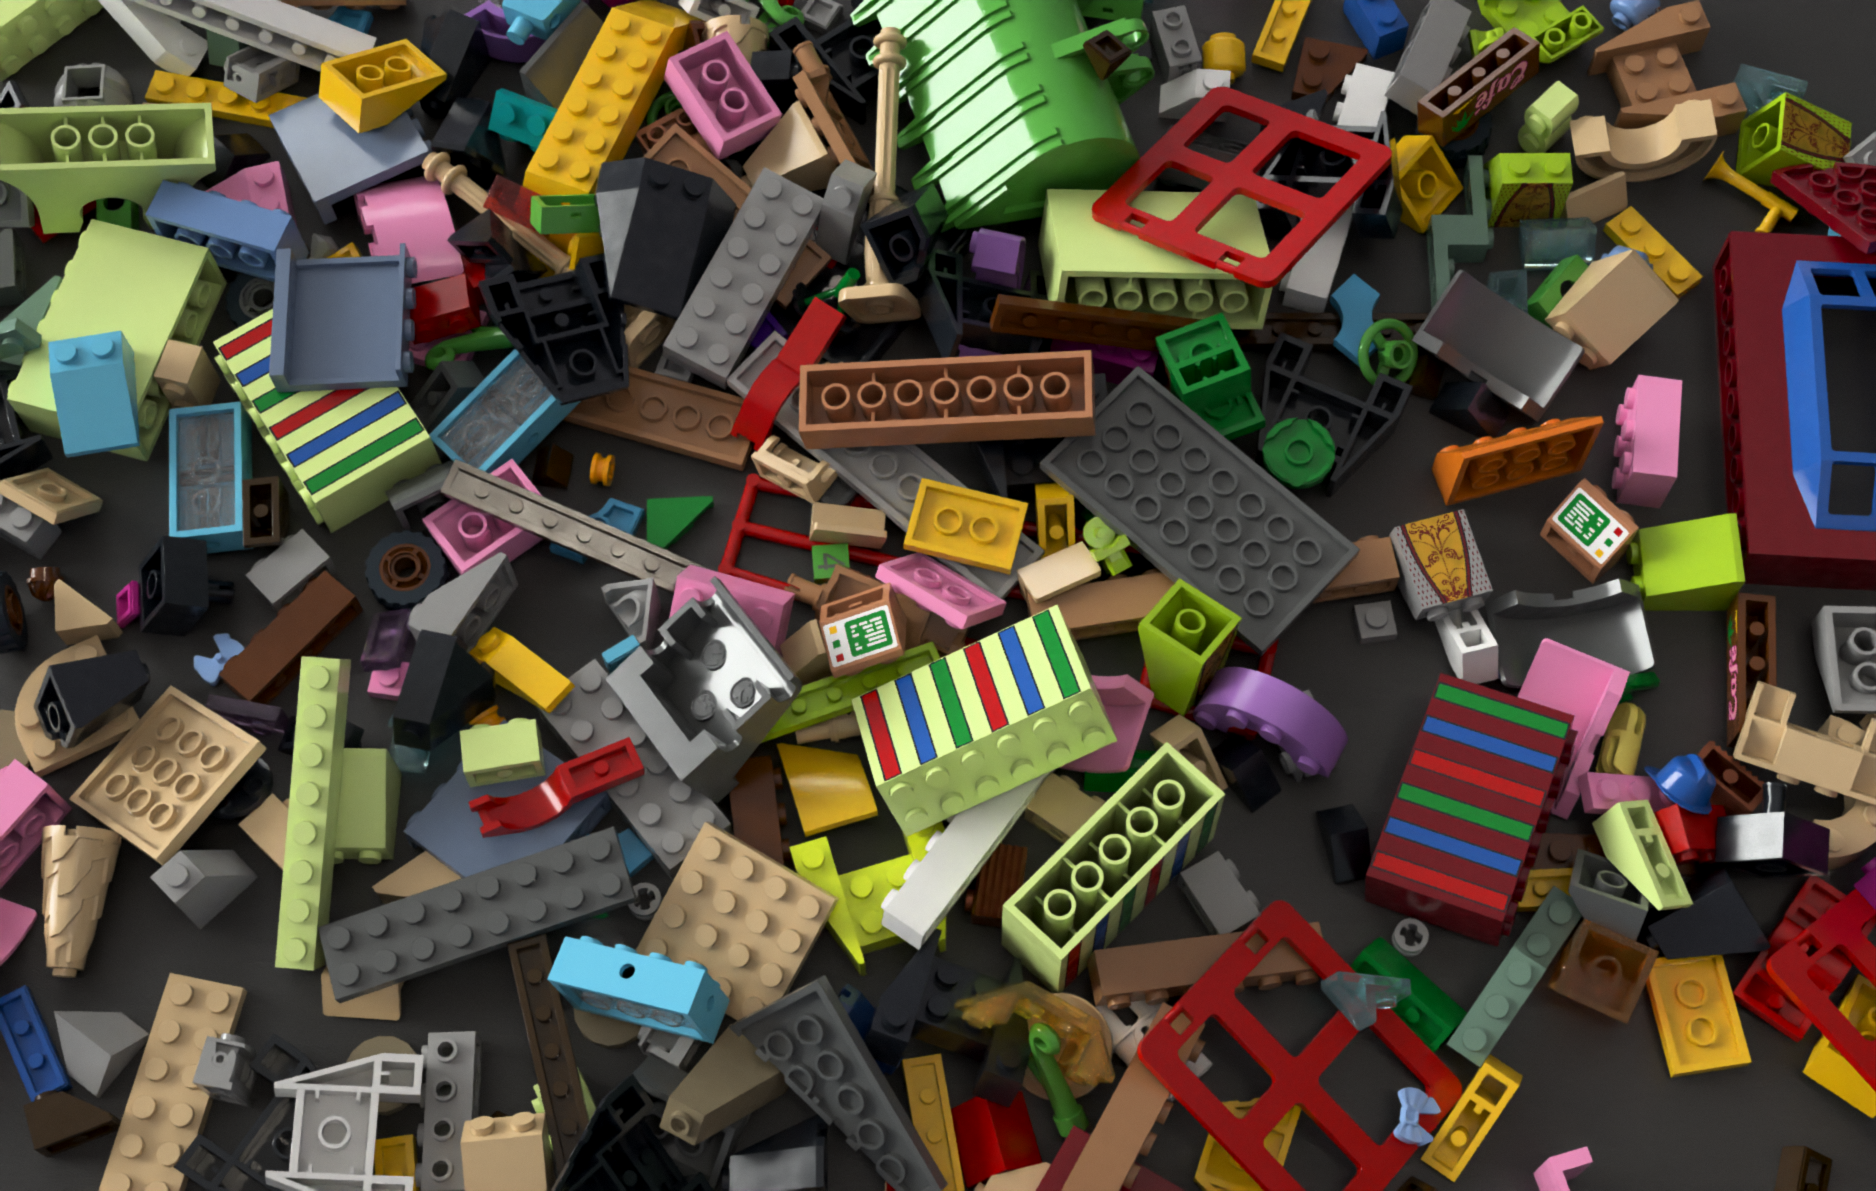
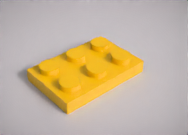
M922 478L903 543V549L1010 575L1026 518L1028 503Z
M1722 955L1677 959L1661 957L1644 960L1641 963L1671 1078L1748 1066L1752 1062Z

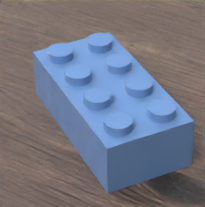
M163 180L145 214L157 235L207 247L218 266L275 282L277 249L291 248L296 260L306 259L309 254L293 217L286 211L281 209H274L273 211L265 209L249 200H241V202L233 200L217 191H209V193L201 191L185 182L173 183Z

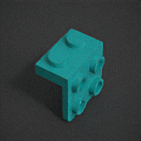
M501 88L496 90L488 129L499 133V137L503 140L510 142L520 141L528 144L530 149L536 152L558 109Z

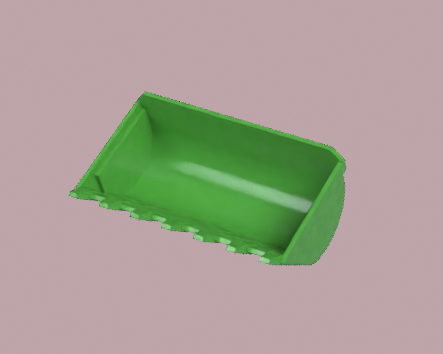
M864 0L850 14L856 27L879 19L882 28H898L907 39L906 47L900 50V55L905 57L907 64L900 71L898 104L909 100L915 119L897 135V144L899 149L905 150L921 142L925 143L931 160L911 179L914 190L930 184H934V186L940 184L947 202L944 207L948 213L941 232L953 227L967 229L1042 217L1047 189L1108 190L1140 159L1119 105L1147 84L1155 74L1148 57L1139 56L1138 53L1132 54L1149 39V32L1142 19L1132 18L1127 20L1124 17L1088 30L1081 10L1093 0ZM1108 30L1125 44L1132 53L1107 79L1102 81L1098 77L1083 44L1085 41ZM875 45L865 55L868 65L873 68V58L880 54V49L875 47Z

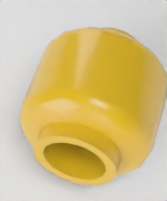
M1229 32L1211 35L1210 40L1206 41L1202 46V69L1231 71L1230 84H1233L1235 79L1242 76L1246 71L1244 42L1236 38L1235 34Z

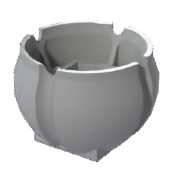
M94 62L90 65L81 63L75 66H65L64 74L60 77L55 87L54 107L134 105L133 93L127 80L117 70L101 63ZM100 87L99 96L78 97L88 89Z

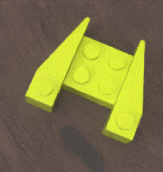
M942 821L908 837L902 831L909 855L839 876L826 836L789 847L795 872L839 898L825 927L860 976L867 975L863 954L906 942L881 925L884 913L881 905L893 888L899 891L906 882L903 876L915 859L921 862L928 853L925 850L926 845L936 831L941 833L945 831ZM947 915L936 928L942 930L938 942L940 952L946 951Z

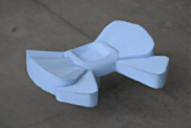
M228 633L215 634L213 636L220 652L216 653L212 659L200 655L194 656V669L198 671L207 684L214 687L220 680L219 674L223 671L226 662L244 650V647L238 641L231 639Z
M1407 1087L1399 1090L1398 1098L1402 1107L1399 1117L1400 1123L1393 1131L1394 1136L1404 1143L1416 1144L1417 1146H1423L1432 1142V1135L1418 1123L1419 1114L1436 1115L1441 1112L1433 1097L1428 1098L1426 1093L1418 1088Z

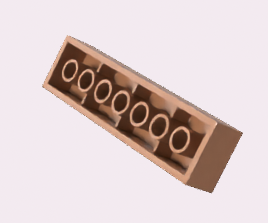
M1081 350L800 365L799 434L806 450L1096 436L1095 375L1092 351Z

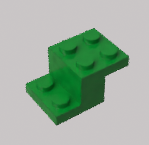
M1223 312L1155 337L1156 346L1170 373L1171 393L1227 440L1230 441L1266 427V420L1251 392V368Z

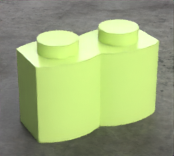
M1559 80L1553 83L1525 111V124L1518 132V141L1521 147L1528 153H1545L1570 129L1569 121L1572 120L1571 115L1577 110L1579 105L1578 95Z

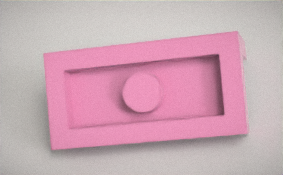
M1587 1146L1548 1158L1533 1173L1539 1190L1570 1191L1566 1180L1576 1178L1593 1163Z

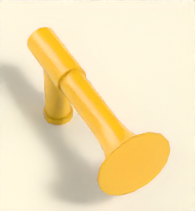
M1722 151L1703 181L1710 178L1723 180L1768 208L1769 212L1755 232L1771 233L1781 217L1791 222L1799 209L1772 192L1764 190L1730 168L1724 160V151Z

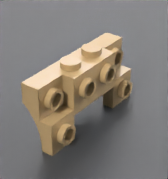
M1757 681L1745 715L1744 725L1733 752V757L1777 772L1776 778L1784 782L1798 785L1801 780L1815 785L1814 790L1823 795L1836 798L1838 793L1876 805V719L1871 718L1862 745L1859 746L1787 722L1796 693Z

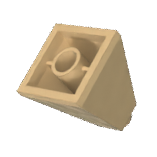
M800 101L792 104L742 166L746 175L742 176L741 179L750 188L754 186L765 167L809 191L827 189L831 174L838 166L829 156L823 138L813 127L811 118Z

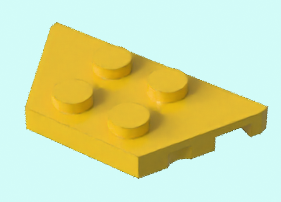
M1253 1098L1251 1101L1245 1102L1238 1100L1222 1102V1104L1236 1118L1242 1119L1260 1098ZM1294 1105L1264 1139V1147L1282 1166H1284L1301 1112V1108L1297 1105ZM1208 1133L1193 1181L1203 1191H1264Z

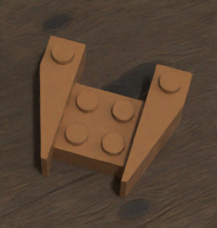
M1699 0L1666 7L1595 49L1587 73L1588 76L1607 73L1621 106L1614 127L1623 129L1646 127L1665 119L1673 111L1675 104H1682L1694 99L1700 101L1711 99L1717 137L1737 133L1747 108L1736 83L1697 91L1681 56L1701 51L1711 28Z

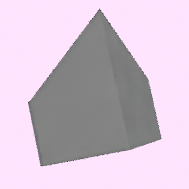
M654 578L610 583L601 587L605 602L629 636L634 635L640 646L646 650H651L662 607Z
M54 1011L67 1073L97 1098H100L145 1045L150 1035L122 1012Z

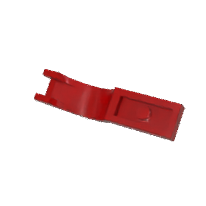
M814 297L778 356L766 366L751 386L730 432L731 435L739 438L740 435L755 443L753 449L756 451L761 448L771 436L774 422L784 403L800 385V365L819 363L847 319L844 314Z
M627 737L556 766L554 772L544 782L526 792L509 797H492L486 794L469 801L468 804L471 812H478L484 826L479 829L483 838L521 833L553 821L566 812L574 803L645 775V770L630 737Z

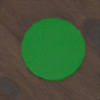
M1288 418L1277 423L1267 434L1262 449L1263 465L1268 474L1283 486L1292 489L1310 488L1321 483L1331 472L1335 459L1334 440L1328 430L1317 421Z

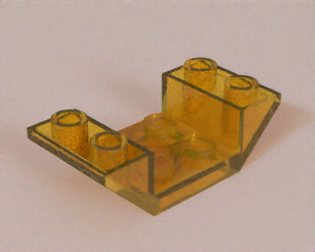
M1030 981L1011 983L957 1000L954 1008L963 1012L961 1019L980 1029L983 1026L992 1028L995 1025H1006L1012 1012L1030 1020L1033 1016L1047 1022L1046 1024L1050 1025L1059 1037L1066 1039L1067 1035L1070 1036L1057 1062L1060 1067L1067 1070L1064 1075L1066 1078L1085 1087L1087 1084L1096 1087L1098 1083H1112L1115 1078V1072L1099 1020Z

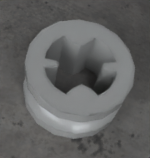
M639 883L633 886L637 902L629 904V909L637 919L643 921L652 920L663 900L661 893L651 883ZM647 893L650 899L654 896L655 900L650 901L649 909L643 910L641 905L635 906L636 903L641 901L640 895Z
M1408 918L1397 924L1391 941L1393 947L1400 954L1413 957L1423 951L1428 942L1429 933L1427 927L1421 921ZM1408 929L1415 931V938L1420 940V943L1418 944L1414 941L1412 946L1406 945V938L1400 935V932L1402 931L1406 934Z

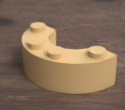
M1694 99L1682 104H1675L1673 111L1665 119L1637 129L1614 127L1606 121L1604 115L1597 117L1583 116L1577 120L1569 121L1575 160L1578 167L1587 175L1599 180L1619 171L1625 173L1626 182L1648 181L1674 174L1704 157L1715 144L1718 135L1711 99L1702 101Z
M1830 715L1818 730L1820 733L1859 746L1862 745L1866 734L1864 730L1853 723ZM1844 795L1845 809L1841 817L1832 820L1814 819L1813 823L1830 829L1828 870L1836 869L1855 861L1876 842V805Z

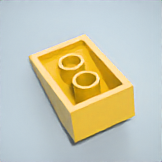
M403 39L322 62L319 98L355 131L362 133L388 125L444 82L447 73L409 40Z
M1858 973L1837 1008L1865 1039L1873 1041L1876 1039V988L1868 979ZM1821 1034L1813 1047L1803 1073L1873 1119L1876 1116V1092L1830 1041Z

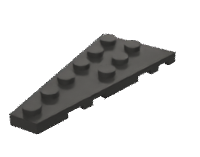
M825 975L736 1021L729 1027L738 1037L743 1034L757 1048L755 1053L765 1063L768 1060L772 1062L785 1075V1083L829 1126L834 1123L848 1137L846 1142L855 1151L860 1149L876 1164V1172L896 1191H942L948 1185Z

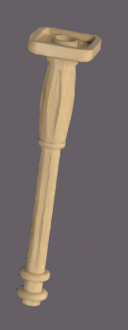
M895 27L882 28L873 40L875 47L880 49V54L876 55L872 61L874 67L879 70L875 172L877 175L874 182V195L868 200L869 211L867 220L898 200V197L895 196L899 77L900 71L907 64L905 57L900 55V50L904 49L908 42L906 37L901 34V30ZM865 235L866 283L863 286L841 289L838 294L839 306L855 321L865 324L907 321L920 318L921 309L918 300L905 286L888 282Z
M431 152L427 155L422 163V168L425 170L424 177L427 181H440L441 191L444 194L450 195L455 193L480 214L490 208L512 231L513 238L555 271V275L574 271L569 269L571 256L564 253L469 179L464 165H457L455 167L451 165V157L447 152H440L438 154ZM624 304V313H626L627 319L624 334L626 344H628V366L639 368L668 337L677 320Z

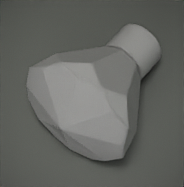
M313 233L311 256L309 259L327 258L340 250L332 237Z

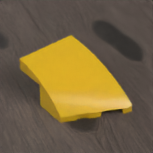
M785 743L776 744L805 837L878 816V810L866 774L857 754Z

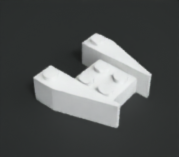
M98 0L155 64L170 73L188 77L197 69L208 49L207 40L180 24L181 19L130 0Z
M381 1053L274 1082L275 1097L296 1098L289 1172L265 1171L266 1184L283 1191H413L414 1177L373 1175L379 1102L420 1103L424 1055Z

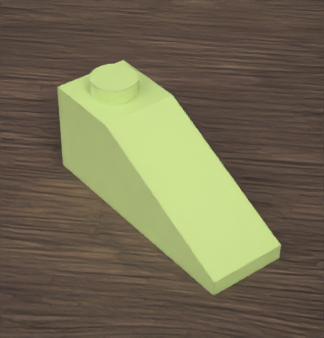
M1648 800L1618 802L1592 823L1606 858L1659 911L1688 908L1693 905Z

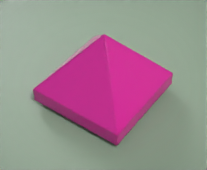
M132 580L116 595L117 625L120 628L126 627L140 616L138 581Z

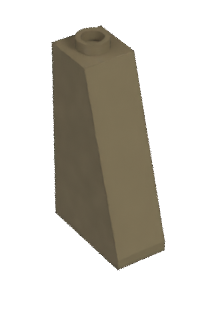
M732 1024L728 1026L669 1096L659 1128L694 1146L783 1095L790 1088L785 1083V1075L769 1060L765 1063L755 1053L757 1048L743 1034L738 1037L729 1028Z

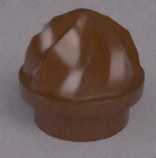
M37 567L30 569V578L26 579V584L32 596L41 601L48 602L54 599V584L60 579L65 583V578L61 577L59 567Z

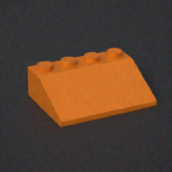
M1602 416L1576 417L1562 421L1560 419H1551L1539 427L1528 430L1525 427H1520L1510 431L1505 436L1497 438L1486 436L1470 445L1462 447L1451 445L1443 448L1437 453L1431 469L1445 505L1448 506L1581 471L1604 421Z

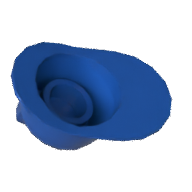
M1698 755L1676 756L1662 769L1652 766L1644 768L1660 790L1679 806L1698 814H1709L1712 810L1710 799L1716 787V779Z

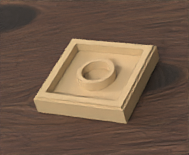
M49 468L0 480L1 495L53 525L99 512L103 500Z

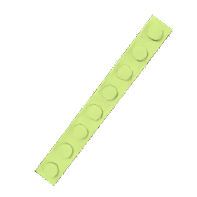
M314 656L301 657L275 967L314 971L325 966L326 959L318 927L329 924L351 659Z

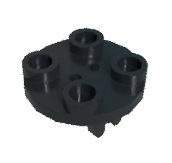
M258 758L210 815L229 821L248 815L260 807L268 798L273 786V774L266 762Z

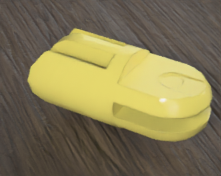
M1628 702L1621 703L1616 707L1604 733L1596 773L1635 774L1646 725V715L1640 707Z

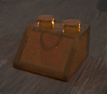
M1584 918L1562 951L1547 987L1628 1024L1659 951Z

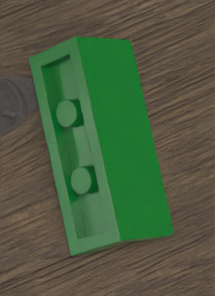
M1378 937L1363 949L1350 965L1433 1053L1438 1050L1467 1015V1012L1382 937Z

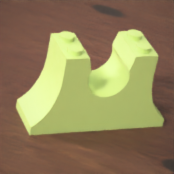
M211 103L0 108V180L18 188L32 200L40 216L43 234L80 232L83 224V206L91 201L103 198H121L139 204L143 208V219L149 228L153 230L145 214L163 180L173 183L185 182L193 186L204 176L216 171Z

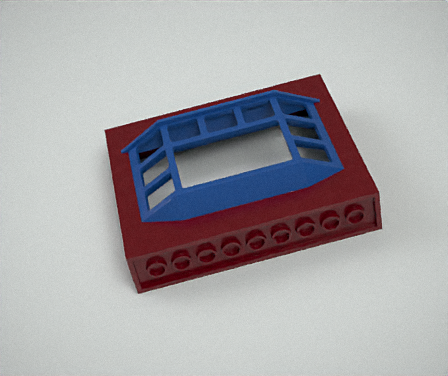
M1730 231L1712 269L1726 514L1737 513L1745 575L1744 584L1876 591V453L1832 450L1821 308L1876 311V296L1868 281H1876V251L1865 254L1842 236ZM1814 278L1854 280L1859 296L1820 294ZM1833 464L1873 466L1875 468L1872 511L1869 516L1830 514L1828 512Z

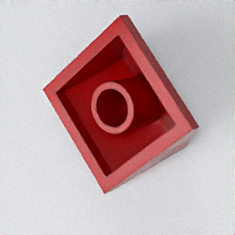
M1018 1091L1009 1108L976 1096L951 1109L960 1166L967 1189L976 1187L979 1182L984 1185L987 1184L992 1175L1042 1163L1022 1091Z

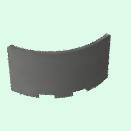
M1461 269L1457 271L1412 339L1417 345L1460 371V374L1472 382L1486 383L1491 392L1499 396L1502 401L1539 422L1585 353L1583 347L1523 312Z
M1618 578L1597 586L1572 591L1573 598L1554 600L1553 593L1538 594L1514 590L1486 602L1485 608L1490 631L1498 644V669L1502 684L1506 687L1521 689L1539 646L1545 638L1630 672L1629 675L1654 669L1657 666V660L1639 585Z

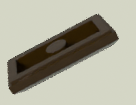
M1806 1146L1783 1147L1774 1191H1827L1833 1160Z

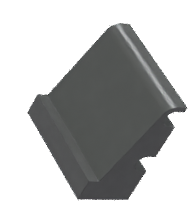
M714 576L710 582L716 588V592L710 599L700 602L692 597L658 629L664 637V641L660 646L653 650H646L639 646L605 679L681 782L718 804L739 784L735 775L798 696L802 689V682L722 581Z

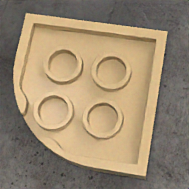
M97 635L64 649L45 660L32 672L20 691L15 708L16 731L20 743L38 777L49 774L122 740L139 721L132 706L80 744L68 749L61 746L60 739L50 740L45 736L34 709V703L48 667L50 665L107 655Z

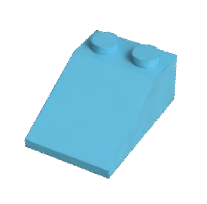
M122 331L48 342L50 378L65 456L69 458L140 446L134 351Z

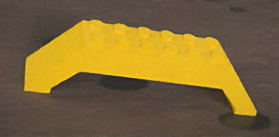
M640 0L612 7L525 171L518 217L534 228L530 223L531 196L595 194L601 164L603 162L623 160L664 81L668 59L683 50L689 20L702 19L688 14L685 10L654 0ZM561 203V205H570V203ZM578 233L541 235L568 255L570 240ZM544 264L548 271L539 278L553 276L555 271Z

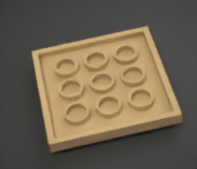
M170 685L69 799L77 807L110 830L116 831L120 837L163 866L178 852L267 748L253 736Z
M710 821L705 822L636 951L638 954L649 956L652 952L669 957L674 963L682 965L686 961H693L705 966L708 969L707 973L720 984V989L730 1000L725 1013L738 1021L788 994L839 898Z

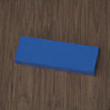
M24 985L1 997L0 1030L31 1102L35 1101L37 1095L46 1091L57 1090L59 1092H66L72 1089L73 1086L30 988Z

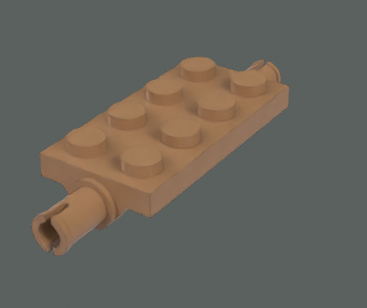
M810 40L798 44L792 52L797 57L803 70L792 77L798 87L795 90V94L805 108H810L814 116L810 120L817 133L821 137L825 135L830 144L826 148L829 156L836 165H840L847 159L875 172L829 90V82L833 78L830 74L829 66L822 63ZM874 185L870 197L874 195Z
M836 564L827 584L823 583L820 586L792 573L787 580V583L790 585L789 587L785 586L784 590L795 593L794 599L811 605L812 610L815 611V619H817L819 624L821 605L886 583L842 564ZM895 593L907 619L905 651L933 641L940 658L966 647L965 639L970 627L965 629L953 628L945 622L943 617L934 612L919 608L916 605V601L906 595Z

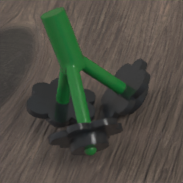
M849 268L843 277L840 275L832 276L829 280V286L824 287L821 293L814 296L807 290L804 283H798L796 289L792 292V305L795 312L803 316L814 297H817L821 301L826 299V304L842 314H847L838 304V294L843 288L857 286L856 282L860 278L859 271L855 268ZM847 318L835 337L843 338L853 334V331H859L860 324L851 322V319Z

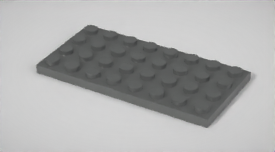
M1139 366L1095 408L1096 436L1065 437L1040 462V469L1069 494L1074 495L1076 500L1096 517H1099L1116 534H1126L1130 546L1175 583L1179 578L1240 616L1242 620L1236 636L1260 656L1358 556L1360 551L1356 545Z

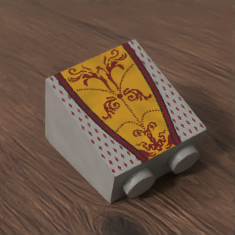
M1464 509L1393 528L1389 537L1391 538L1400 575L1397 585L1415 620L1427 617L1428 621H1436L1447 617L1450 614L1449 611L1462 608L1463 612H1470L1485 605L1484 602L1490 596L1493 589Z

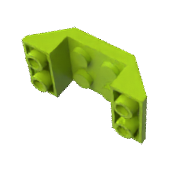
M1477 0L1481 14L1494 28L1503 27L1505 34L1515 27L1540 42L1539 62L1550 64L1604 31V27L1584 5L1569 12L1559 0Z

